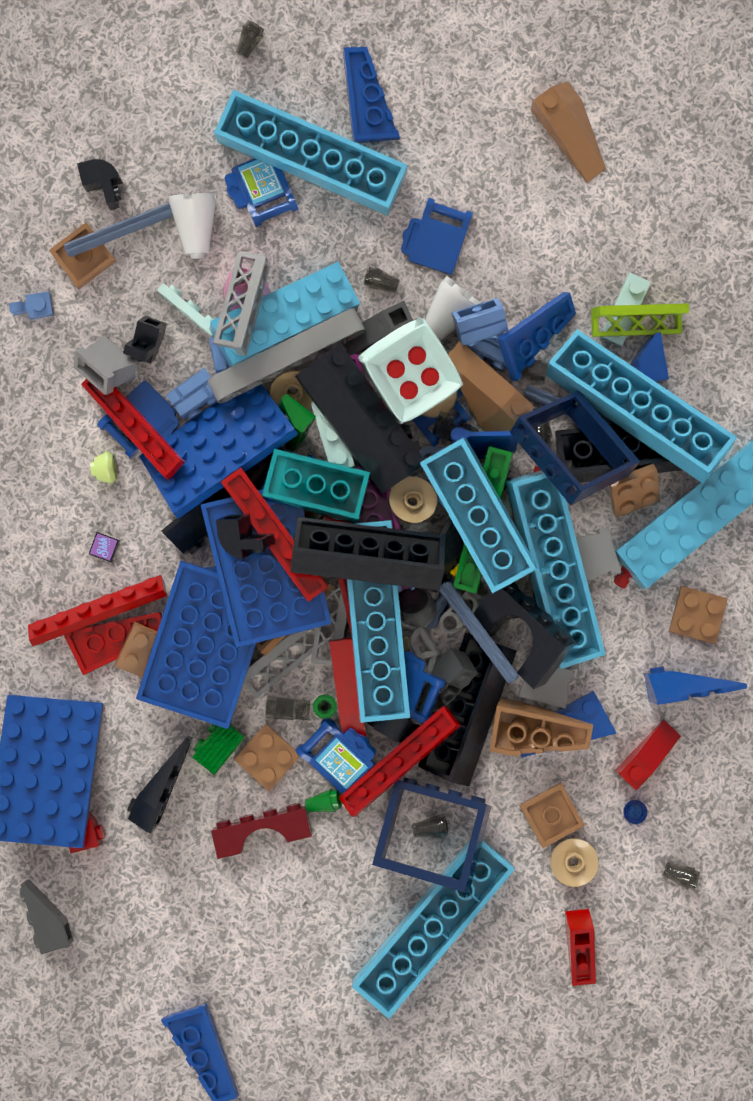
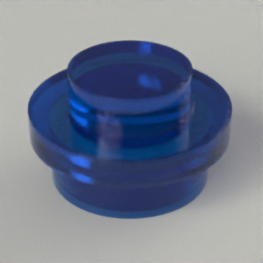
M631 800L623 808L625 819L632 824H640L647 817V807L639 800Z

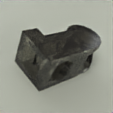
M440 411L432 431L437 437L453 442L451 440V431L456 427L470 432H479L471 424L455 423V417L444 411Z
M267 695L265 718L309 720L311 701Z

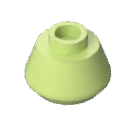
M107 451L95 457L94 462L90 463L91 474L96 476L98 481L112 484L117 480V464L113 453Z

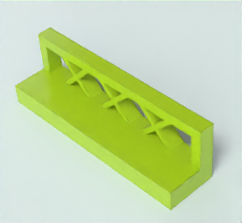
M689 303L613 305L591 308L592 337L654 335L661 332V335L683 334L682 315L689 313ZM646 316H649L655 322V325L650 330H646L641 324ZM667 316H674L675 329H668L662 323ZM624 317H628L634 323L628 331H625L618 324ZM598 318H606L612 324L607 331L599 332Z

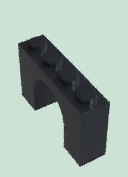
M515 582L494 593L489 590L473 613L490 637L495 636L509 615L517 616L527 623L533 635V649L517 673L533 689L541 687L548 682L577 643L571 638V634L567 630L558 626L553 621L552 616L543 612L536 605L534 599L525 595Z

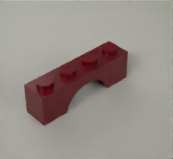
M300 803L287 805L286 810L277 812L276 808L263 811V816L255 818L253 814L239 817L240 821L231 823L230 819L217 822V827H213L211 830L217 859L241 854L246 838L252 832L259 829H273L283 835L287 842L312 837L308 812L305 806H300Z

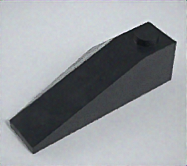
M191 736L185 738L136 799L132 798L127 811L131 813L128 820L147 833L151 834L159 826L193 740Z

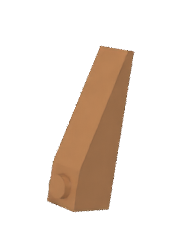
M568 81L550 87L533 100L530 110L587 183L606 169L583 101Z
M460 341L448 353L463 382V386L460 389L465 397L464 399L467 405L470 406L477 424L485 432L510 431L517 419L529 413L534 407L517 389L466 345L462 346Z
M501 698L496 707L489 751L509 756H520L526 753L542 754L547 751L563 752L589 749L593 724L528 703Z

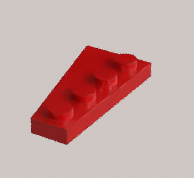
M160 612L86 627L65 634L64 637L82 674L86 675L117 660L134 622L158 631L162 615Z

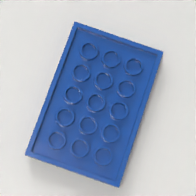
M261 384L226 402L215 403L211 407L206 408L196 418L186 422L172 434L166 436L165 440L185 461L170 480L164 478L144 454H141L139 457L171 511L179 519L224 486L221 484V481L239 468H242L244 472L274 452V449L280 448L297 436L298 433Z
M259 490L258 492L262 496L263 490ZM232 497L201 504L236 648L332 624L324 591L308 602L268 547L265 552L253 553L244 559L235 558L223 549L218 539L216 520L228 514H243ZM263 497L294 539L297 517L305 518L303 509ZM251 525L252 534H258L254 527Z
M180 561L136 699L229 729L257 643L236 648L216 571Z
M7 695L0 740V841L84 849L103 703Z

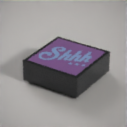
M96 532L89 555L112 562L120 540Z

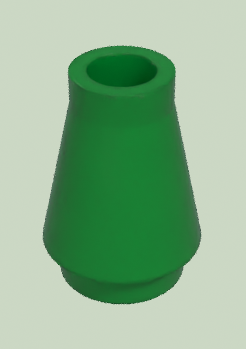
M324 694L314 700L313 711L318 717L327 719L335 714L337 703L332 696ZM324 701L330 704V708L327 710L321 707Z
M329 789L305 799L306 811L308 813L336 812L337 809H341L342 802L339 799V791Z

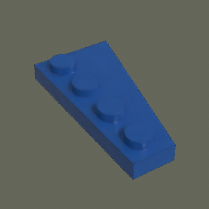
M344 47L343 59L353 142L399 140L400 135L394 126L393 116L386 104L383 89L379 85L377 73L368 48Z
M562 292L497 338L511 380L518 381L525 367H530L534 363V357L538 352L548 347L552 336L559 334L575 316L576 311L569 292Z
M594 691L566 705V709L560 708L559 711H555L556 713L593 724L591 740L616 734ZM535 753L521 754L520 756L521 758L535 755Z
M205 1003L163 1017L161 1022L165 1027L169 1028L173 1035L172 1039L177 1046L181 1047L186 1055V1061L190 1067L193 1066L199 1075L198 1079L211 1100L230 1101L236 1099L239 1096V1092L208 1004Z

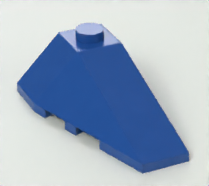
M664 666L650 668V673H644L648 702L656 705L689 700V695L690 697H706L710 695V692L720 694L748 688L746 683L664 670Z

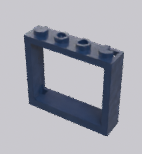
M579 390L520 416L510 430L512 436L570 506L628 477L640 463L638 458ZM567 413L614 470L581 485L534 428Z
M404 777L403 781L398 780L393 786L372 865L469 893L492 806L485 804L486 799L472 796L470 800L462 798L463 793L449 789L447 794L440 792V787L426 783L425 787L418 786V781ZM404 790L478 810L460 880L386 859Z

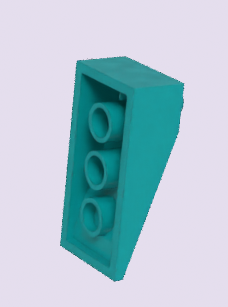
M274 449L262 497L336 520L357 524L370 472Z

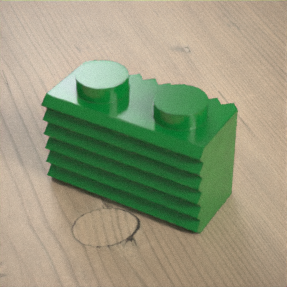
M231 723L229 729L212 724L208 729L211 733L206 740L201 738L193 748L196 753L192 758L213 775L219 771L246 737L243 732Z

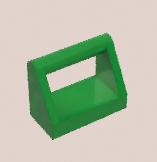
M285 394L282 396L278 407L284 415L287 414L288 421L298 433L297 436L285 443V446L294 452L307 437L316 416L291 396Z

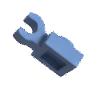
M49 291L25 295L26 302L9 303L10 313H13V316L28 313L30 320L54 316Z

